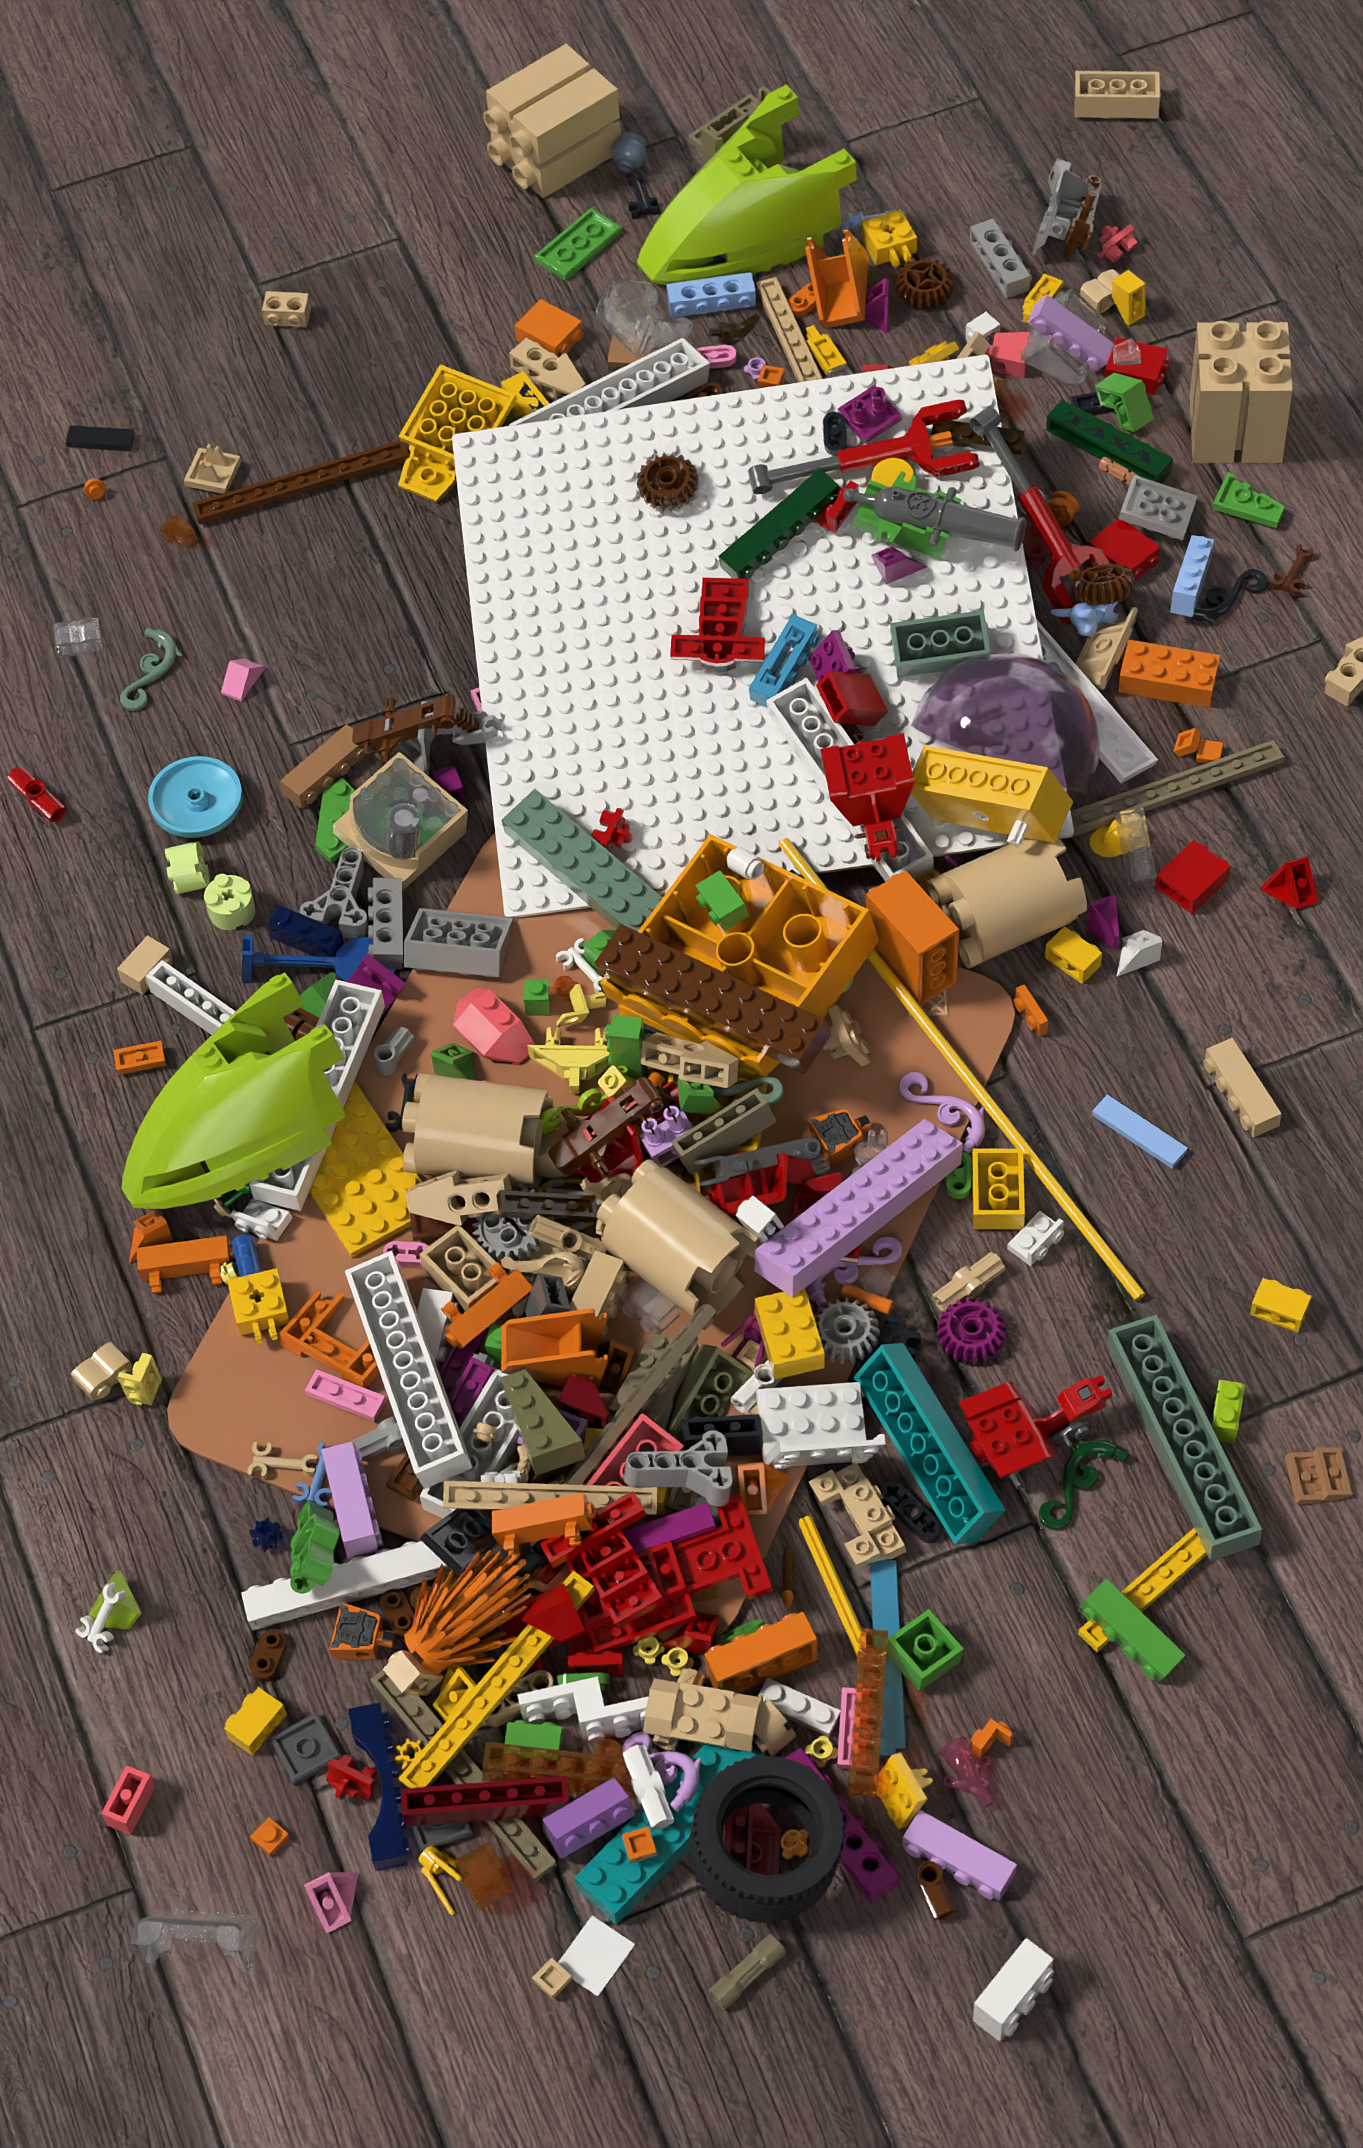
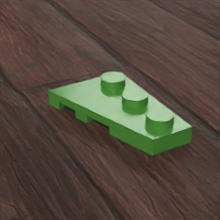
M1227 472L1213 503V510L1273 528L1278 527L1285 506L1266 494H1259L1252 490L1251 485L1245 481L1241 483L1236 480L1230 472Z

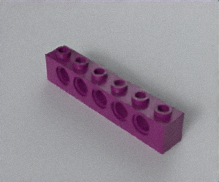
M800 1747L785 1758L795 1760L798 1763L804 1764L803 1766L811 1768L833 1790L834 1785L826 1774L821 1775L817 1769L818 1764L810 1753L805 1754ZM836 1795L838 1798L837 1802L841 1805V1812L844 1815L843 1821L845 1822V1842L839 1862L870 1904H873L898 1886L899 1870L891 1860L887 1862L881 1854L883 1850L877 1840L874 1838L871 1840L865 1833L867 1829L859 1817L854 1818L849 1812L850 1806L842 1795L839 1797ZM852 1841H856L861 1844V1847L850 1849L847 1845ZM874 1863L878 1868L874 1871H867L864 1869V1865Z

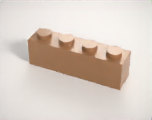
M346 724L280 780L283 795L301 809L313 803L324 789L333 784L339 777L345 775L358 761L365 758L364 743L355 745L352 742L353 729Z

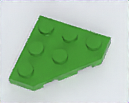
M342 777L323 790L315 843L316 850L330 863L340 858L343 850L348 848L343 841L333 834V824L350 810V795L355 792Z

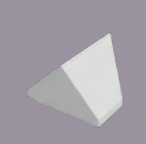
M1142 930L1122 938L1123 946L1117 977L1160 961L1161 937Z

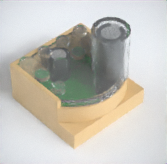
M398 752L350 795V810L333 824V834L348 847H356L361 850L363 860L384 878H402L403 891L466 833L468 810L403 754Z

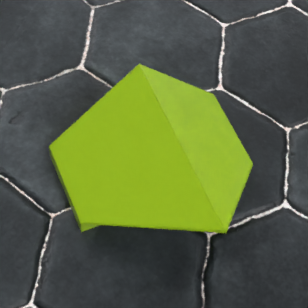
M121 1570L114 1573L107 1584L114 1582L116 1584L113 1589L114 1594L124 1590L125 1597L122 1601L114 1604L104 1628L126 1630L132 1627L142 1613ZM103 1590L88 1614L94 1620H96L105 1600Z

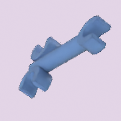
M320 1442L318 1445L320 1459L310 1489L305 1483L300 1482L296 1484L297 1490L304 1492L302 1496H292L293 1502L297 1505H303L310 1500L329 1509L328 1503L321 1501L323 1497L332 1498L330 1489L321 1488L326 1474L321 1449L325 1448L324 1442Z

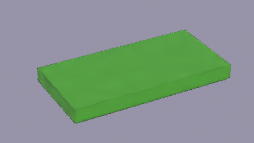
M590 208L534 256V260L567 281L622 234V227Z

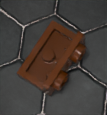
M407 1452L386 1485L388 1489L414 1502L418 1494L422 1493L424 1487L415 1475Z

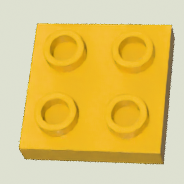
M944 341L925 350V354L918 355L909 360V366L950 360L948 356L957 351L959 347L955 341L949 344Z
M901 1752L889 1758L872 1783L877 1796L881 1798L890 1819L894 1821L898 1830L910 1824L927 1800L923 1789L933 1782L932 1778L925 1779L923 1777L926 1775L927 1769L911 1770Z

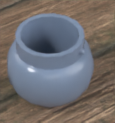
M633 133L621 134L620 139L615 142L612 149V159L617 164L618 169L624 172H632L644 165L647 157V150L645 148L647 142L644 138Z

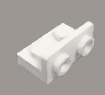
M251 1199L242 1213L233 1210L230 1214L236 1222L235 1226L245 1233L250 1231L262 1239L270 1238L276 1241L293 1218L289 1211Z
M1039 1211L1008 1243L1007 1249L1032 1266L1037 1260L1041 1261L1045 1257L1048 1248L1053 1243L1057 1244L1064 1235V1221L1059 1218L1055 1222Z

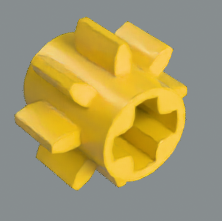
M406 1739V1743L402 1747L397 1746L396 1748L400 1755L395 1757L396 1764H403L402 1770L404 1772L423 1750L421 1749V1740L415 1743ZM414 1754L415 1758L410 1759L409 1755Z

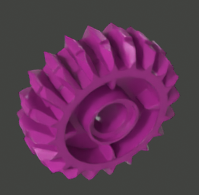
M967 1297L966 1303H962L958 1299L956 1307L949 1304L947 1312H942L941 1320L937 1324V1328H939L937 1330V1337L940 1339L941 1348L946 1347L945 1353L947 1355L954 1353L953 1359L955 1361L961 1357L964 1364H966L968 1359H972L976 1365L979 1358L986 1363L988 1355L995 1357L997 1350L1002 1349L1003 1342L1006 1340V1324L1003 1323V1315L998 1314L997 1306L990 1308L989 1301L980 1304L979 1297L975 1302H971L969 1297ZM968 1329H975V1330H977V1332H975V1333H970V1332H967L966 1330H968Z

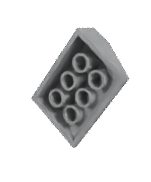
M419 908L404 941V967L414 970H435L439 973L456 972L461 975L475 974L483 975L487 978L499 977L505 962L513 918Z

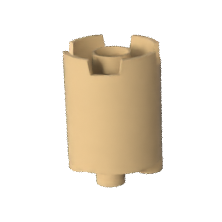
M1024 838L1019 847L1009 844L927 881L931 898L939 907H942L943 912L959 929L958 953L967 968H972L1070 924L1078 918L1079 914L1087 911L1086 895L1081 878L1067 881L1056 859L1057 856L1066 851L1065 845L1059 838H1057L1055 844Z
M418 1074L414 1091L415 1102H407L403 1112V1131L415 1133L414 1143L408 1142L405 1147L403 1157L404 1172L438 1177L458 1170L460 1180L508 1174L511 1187L523 1188L525 1186L526 1188L538 1189L541 1186L544 1177L534 1174V1159L538 1157L542 1141L543 1125L542 1120L538 1118H540L544 1111L554 1107L553 1097L548 1096V1091L439 1075Z
M648 1159L636 1169L631 1180L633 1186L622 1198L617 1194H613L600 1206L597 1218L606 1225L601 1237L603 1247L616 1258L624 1260V1264L690 1316L694 1314L701 1304H710L717 1310L715 1312V1315H717L744 1288L743 1283L735 1274L743 1263L746 1254L755 1259V1250L762 1245V1242L753 1233L669 1169L660 1167Z

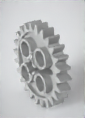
M516 1186L512 1189V1191H519ZM525 1186L521 1189V1191L529 1192ZM492 1211L484 1212L482 1216L475 1217L478 1222L472 1224L475 1229L472 1234L476 1242L493 1259L497 1258L500 1263L505 1256H509L512 1260L514 1257H517L519 1261H522V1254L526 1253L527 1256L531 1257V1249L539 1251L540 1248L537 1244L539 1242L546 1243L529 1235L533 1219L509 1218L526 1235L525 1237L521 1236L511 1223H507L504 1217H499V1214L495 1215Z

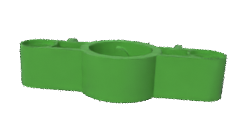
M310 1500L305 1503L300 1512L298 1530L291 1540V1560L293 1564L290 1568L292 1576L290 1585L295 1592L300 1594L310 1592L316 1583L324 1586L330 1578L333 1570V1550L340 1532L339 1525L333 1523V1512Z

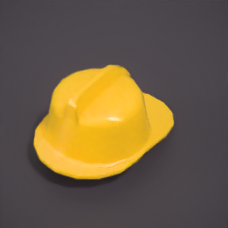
M1119 817L1110 825L1097 829L1091 835L1090 847L1099 856L1115 857L1140 850L1145 845L1146 834L1140 827L1139 821L1129 817Z

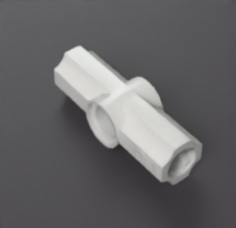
M767 1360L764 1364L756 1367L753 1376L731 1397V1402L735 1409L742 1414L748 1415V1412L757 1405V1389L775 1388L783 1378L774 1380L769 1360ZM766 1378L769 1382H762L759 1379Z
M645 1745L630 1747L627 1751L623 1752V1757L632 1777L631 1783L639 1804L642 1803L651 1829H664L674 1822V1818L665 1798L666 1793L658 1771L654 1770Z

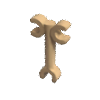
M258 1442L252 1444L254 1456L253 1463L247 1470L249 1479H253L254 1472L260 1470L262 1471V1479L266 1480L268 1478L267 1467L303 1470V1473L310 1477H313L315 1474V1468H308L307 1466L310 1463L318 1464L316 1455H306L303 1459L271 1457L273 1453L271 1443H267V1448L263 1452L258 1451Z

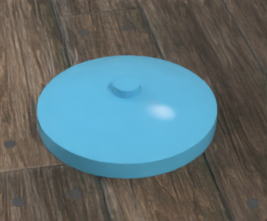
M204 756L180 759L165 767L153 780L148 794L150 811L156 823L165 831L185 838L204 837L222 830L236 817L243 800L241 783L235 771L220 760Z

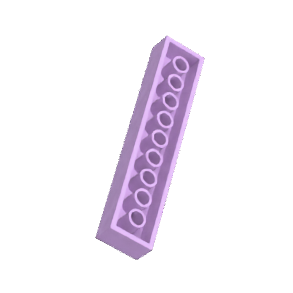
M923 1119L755 1250L754 1271L793 1298L798 1292L807 1287L960 1166L963 1143L928 1120Z

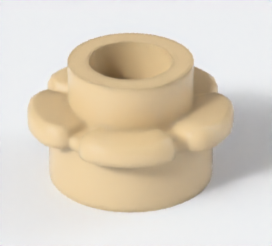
M478 1422L476 1429H473L472 1432L476 1434V1440L490 1444L491 1440L497 1439L496 1433L498 1429Z

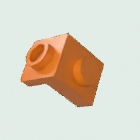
M990 1719L983 1730L977 1729L972 1736V1754L981 1760L995 1739L1010 1747L1013 1743L1012 1730L1001 1721L997 1723Z

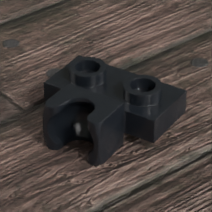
M881 1314L877 1345L872 1346V1352L869 1354L868 1360L883 1344L903 1343L916 1362V1350L909 1347L920 1346L921 1334L906 1330V1320Z

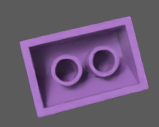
M612 1778L542 1820L557 1856L561 1859L636 1814L628 1795L616 1779Z

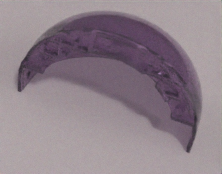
M1010 651L989 652L967 658L945 671L923 695L911 724L920 732L971 754L1048 767L1062 787L1088 794L1098 766L1100 752L1099 729L1094 712L1086 696L1062 671L1041 659L1023 653Z

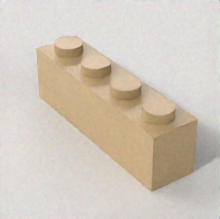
M1230 1038L1207 1048L1205 1060H1203L1204 1067L1208 1073L1213 1074L1216 1079L1217 1088L1227 1096L1228 1104L1232 1111L1238 1113L1244 1130H1248L1254 1138L1279 1127L1282 1113L1234 1039Z

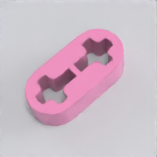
M392 1241L384 1247L383 1254L389 1251L393 1253L394 1251H399L396 1259L402 1268H422L421 1260L417 1259L416 1256L429 1246L420 1242Z

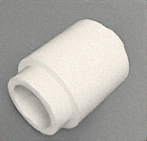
M742 847L731 850L727 856L728 868L746 879L755 880L763 872L764 864L761 862V859Z

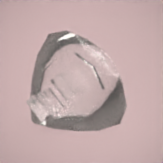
M885 1129L881 1130V1136L877 1141L875 1139L876 1132L869 1130L868 1141L863 1140L857 1143L854 1148V1156L859 1167H863L889 1147L888 1131Z

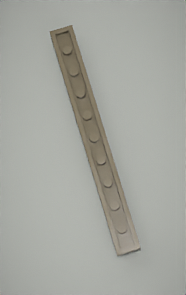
M1271 740L1070 811L1074 828V835L1072 837L1109 825L1116 818L1131 817L1284 762V756L1276 742Z
M701 1304L587 1449L585 1452L586 1459L578 1461L561 1484L586 1485L587 1476L591 1471L595 1472L602 1465L603 1460L601 1458L607 1451L610 1452L616 1447L619 1442V1435L623 1430L627 1431L635 1422L633 1417L639 1410L642 1411L648 1406L651 1401L649 1397L654 1390H659L667 1380L665 1376L669 1371L676 1369L682 1362L681 1356L686 1349L690 1350L697 1343V1335L702 1329L706 1330L714 1320L712 1316L717 1311L710 1304Z
M384 1670L380 1671L370 1679L371 1684L417 1740H421L422 1746L425 1747L443 1726L442 1723L418 1695L402 1693ZM463 1749L444 1769L445 1774L454 1784L490 1782ZM520 1818L484 1820L534 1882H537L557 1866L554 1858Z

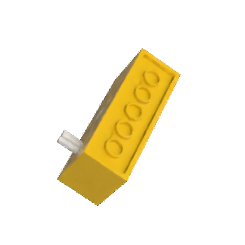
M924 745L912 771L914 786L911 794L932 820L1008 834L1007 842L1016 847L1021 845L1024 838L1055 844L1073 804V800L1048 767Z

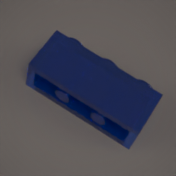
M281 905L278 906L267 923L271 939L311 956L335 957L337 951L344 944L341 930Z

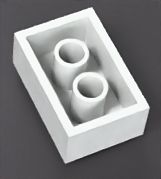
M1026 1938L974 2003L973 2021L999 2042L1005 2035L1010 2037L1018 2027L1019 2023L1017 2020L1022 2013L1027 2015L1036 2003L1034 1998L1039 1992L1044 1994L1052 1984L1053 1979H1051V1976L1054 1973V1970H1052L1053 1958Z

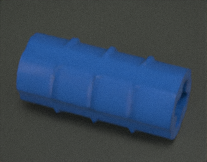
M243 1234L235 1237L232 1241V1246L234 1250L233 1255L236 1258L235 1264L239 1270V1277L262 1272L263 1268L260 1265V1257L257 1254V1246H255L253 1236Z

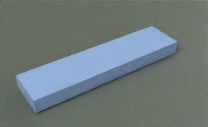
M1108 1094L1092 1111V1116L1171 1169L1187 1153L1188 1148Z

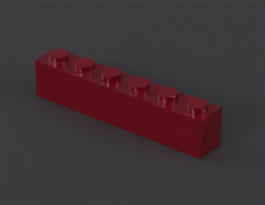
M567 1776L401 1789L402 1816L405 1827L551 1815L570 1803Z

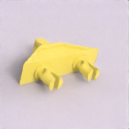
M551 1027L546 1029V1045H527L529 1058L564 1080H569L570 1093H580L581 1080H589L611 1067L608 1064L609 1052H607L608 1039L605 1038L606 1028L603 1038L600 1037V1029L597 1028L595 1030V1046L560 1045L562 1030L556 1027L555 1035L552 1037Z

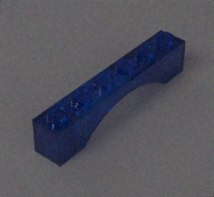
M380 1703L350 1708L348 1712L354 1742L374 1762L382 1780L380 1812L373 1829L368 1835L375 1871L408 1865L406 1855H411L409 1838H403L402 1829H407V1827H405L402 1813H399L398 1804L402 1803L400 1787H395L394 1778H398L399 1775L396 1761L391 1762L390 1753L395 1751L392 1736L387 1737L386 1728L390 1727L388 1711L383 1712Z

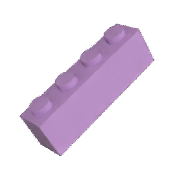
M1046 295L1034 304L1027 324L1094 373L1107 364L1114 343L1049 295Z
M921 1810L918 1811L903 1836V1847L908 1854L915 1858L922 1857L927 1861L936 1862L941 1867L942 1872L945 1870L954 1875V1879L963 1885H972L987 1899L995 1898L1000 1901L1016 1874V1863Z

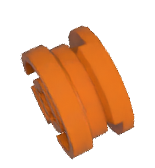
M1055 491L1047 502L1060 526L1069 525L1074 519V515L1080 510V505L1076 498L1065 491Z

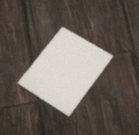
M592 1915L558 1964L572 1976L574 1981L598 1996L635 1944Z

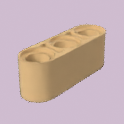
M539 1670L521 1678L497 1706L500 1710L495 1714H491L486 1719V1725L498 1727L521 1716L519 1702L512 1701V1698L518 1694L538 1690L536 1686L541 1683L547 1684V1688L553 1687V1678L550 1673Z

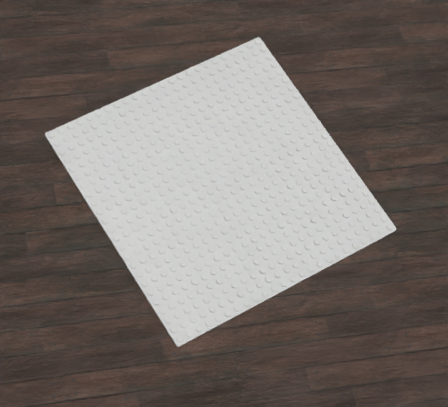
M972 356L453 435L452 442L482 710L489 716L494 715L499 720V723L493 726L498 731V735L486 740V752L505 917L520 918L590 907L504 832L501 820L534 789L539 791L590 836L595 829L603 832L606 831L607 827L600 825L599 822L603 810L615 812L617 808L624 810L622 816L626 819L625 824L630 826L629 833L633 836L631 843H623L621 847H617L614 844L610 853L662 897H664L710 834L737 847H742L750 853L802 877L801 873L779 847V843L785 838L792 842L816 874L874 866L871 860L866 858V853L773 722L768 714L767 707L750 700L749 687L763 663L737 662L735 669L728 672L708 671L702 668L701 661L671 660L672 634L699 635L702 577L732 578L720 567L718 556L810 477L806 476L774 483L770 492L758 495L752 492L748 475L749 468L764 464L768 466V470L833 457L824 449L823 418L830 412H838L839 407L873 385L885 390V397L901 414L902 420L866 444L905 436L912 425V420L920 408L959 399L964 400L967 412L960 418L952 421L970 423L972 417L988 406L993 407L999 414L989 356ZM846 423L847 448L866 445ZM933 425L926 426L928 436L931 435ZM954 445L931 449L933 459L968 451L978 454L980 466L974 470L938 478L923 471L916 462L910 459L904 460L911 465L914 476H916L915 490L917 487L939 495L940 491L947 493L950 487H955L957 490L955 497L962 499L960 504L1018 519L1011 478L995 451ZM664 452L667 456L674 452L676 457L682 454L685 460L689 459L696 468L699 478L698 491H695L694 498H689V504L681 503V509L674 506L672 512L668 507L661 511L659 506L653 509L651 503L646 505L644 498L640 497L639 489L637 488V475L641 472V465H646L647 459L653 461L655 454L658 457H662ZM875 466L842 473L840 469L825 473L839 487H846L851 480L858 484L859 493H865L869 480H872V472ZM857 502L836 533L811 522L800 535L793 537L783 550L777 551L767 564L761 565L755 570L753 576L749 578L748 603L743 637H765V660L792 614L817 624L820 639L817 646L811 648L809 657L832 630L840 631L846 647L853 648L855 653L854 666H860L862 668L860 671H863V674L871 675L888 710V713L875 726L856 725L864 734V738L861 741H876L886 739V736L904 733L912 771L924 745L1048 767L1067 792L1023 544L1015 552L1012 547L949 535L940 558L937 559L893 542L891 546L905 554V556L928 567L886 584L871 555L890 547L886 545L888 540L881 538L880 543L876 542V535L852 527L861 502ZM984 610L991 653L990 664L897 677L890 623ZM791 643L788 646V654L774 676L777 677L776 682L780 678L779 673L794 649L791 647ZM808 658L805 666H801L798 670V677L794 684L808 678L820 695L816 687L818 680ZM996 707L1000 708L999 712L968 724L970 735H965V738L1000 740V745L971 743L958 745L957 740L951 741L948 722L965 719ZM854 734L856 740L859 742V738ZM910 794L903 814L933 857L1001 848L1010 844L1007 842L1008 834L932 820L912 794ZM1070 810L1058 835L1059 839L1070 838L1074 835Z

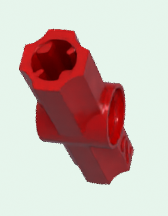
M16 766L10 771L7 777L8 782L28 801L31 808L38 810L50 823H57L63 819L66 813L65 806L46 789L45 784L41 780L35 779L23 766Z

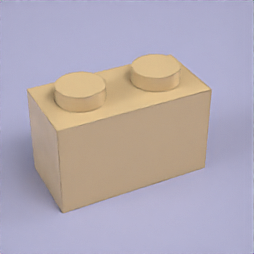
M147 935L117 968L121 982L144 995L149 989L146 975L161 960L170 966L172 965L173 959L170 949Z
M403 1650L394 1653L389 1658V1663L383 1668L384 1672L399 1690L407 1694L427 1696L444 1678L441 1672L436 1674L421 1665L424 1660L418 1653L413 1652L411 1654V1652Z

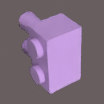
M669 1106L671 1113H669L667 1108L664 1110L663 1115L666 1119L664 1122L657 1124L655 1119L648 1118L647 1120L650 1125H647L645 1120L641 1125L644 1133L639 1135L652 1161L660 1167H664L679 1158L671 1141L693 1128L684 1112H680L676 1106Z

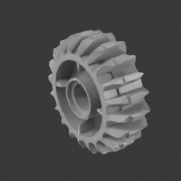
M836 1297L833 1305L827 1301L825 1309L819 1307L817 1315H814L825 1357L830 1355L832 1363L836 1359H840V1363L843 1365L845 1360L849 1359L854 1364L855 1357L863 1361L865 1353L870 1354L872 1346L877 1345V1337H879L880 1331L878 1329L879 1322L877 1319H874L875 1313L873 1310L868 1311L867 1304L859 1306L858 1299L853 1303H849L848 1297L845 1298L844 1302H840ZM841 1329L850 1330L847 1333L840 1332Z

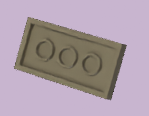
M655 1333L650 1334L609 1407L611 1416H614L673 1341V1337ZM698 1343L690 1350L686 1349L681 1356L682 1362L676 1369L669 1371L665 1376L667 1379L665 1384L659 1390H654L649 1397L651 1401L648 1406L642 1411L639 1410L633 1417L635 1421L643 1413L657 1425L660 1423L699 1349Z

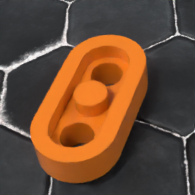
M812 283L805 285L788 300L794 317H803L817 306Z

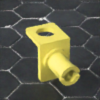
M576 984L569 993L575 1012L562 1014L556 1022L557 1027L582 1023L589 1014L588 1009L606 1006V998H601L605 994L599 992L584 995L580 984Z

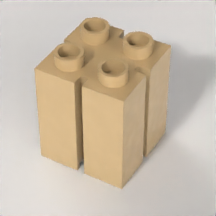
M567 44L486 90L488 110L483 113V118L491 132V142L487 144V150L491 159L499 166L505 163L512 170L516 182L523 189L531 187L542 198L547 197L612 158L613 146L621 137L620 122L616 121L613 123V121L620 118L618 89L596 69L593 68L586 73V69L590 68V64Z
M1226 321L1197 323L1190 386L1193 463H1234L1235 450L1241 451V463H1282L1292 397L1288 322L1261 321L1246 323L1245 332L1239 331V323H1229Z

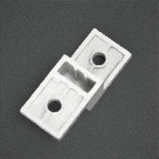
M598 1677L518 1694L522 1719L531 1724L540 1725L545 1720L553 1718L559 1720L566 1719L572 1714L577 1713L583 1743H599L607 1737H625L634 1731H644L648 1697L604 1706Z

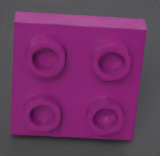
M875 385L838 408V412L845 417L848 426L864 444L902 420L901 414L885 397V390Z
M832 630L809 657L818 682L830 670L863 674V671H860L862 669L860 666H854L855 653L852 647H846L840 631Z

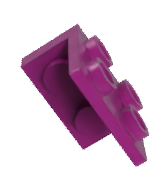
M368 953L356 971L347 980L348 983L382 990L385 1004L382 1015L406 984Z

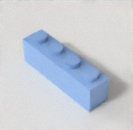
M1191 536L1173 590L1170 613L1193 617L1211 562L1214 539L1203 536Z

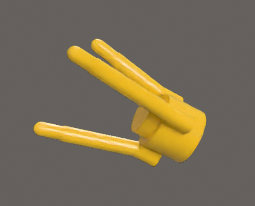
M431 1845L419 1857V1862L424 1866L421 1872L428 1878L449 1914L453 1916L455 1912L434 1878L433 1873L438 1875L445 1870L457 1881H461L462 1877L448 1865L449 1863L472 1878L476 1874L451 1858L443 1850L439 1851L434 1845Z

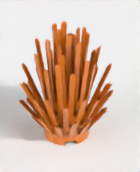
M492 1550L488 1551L472 1570L480 1558L478 1552L450 1590L448 1586L455 1573L451 1570L446 1581L441 1584L444 1577V1566L441 1563L431 1592L427 1590L425 1597L426 1581L423 1579L413 1625L404 1635L406 1645L411 1654L416 1650L424 1660L421 1665L436 1674L451 1666L496 1661L492 1657L482 1658L486 1656L483 1652L501 1648V1645L514 1642L517 1637L496 1641V1639L506 1635V1632H500L482 1640L479 1638L529 1608L523 1606L510 1612L529 1599L531 1593L524 1595L502 1610L535 1584V1581L529 1582L515 1593L514 1589L531 1574H525L522 1578L515 1577L492 1596L526 1565V1560L521 1559L498 1579L518 1559V1555H512L511 1553L494 1568L492 1566L500 1557V1552H498L471 1581L493 1553Z

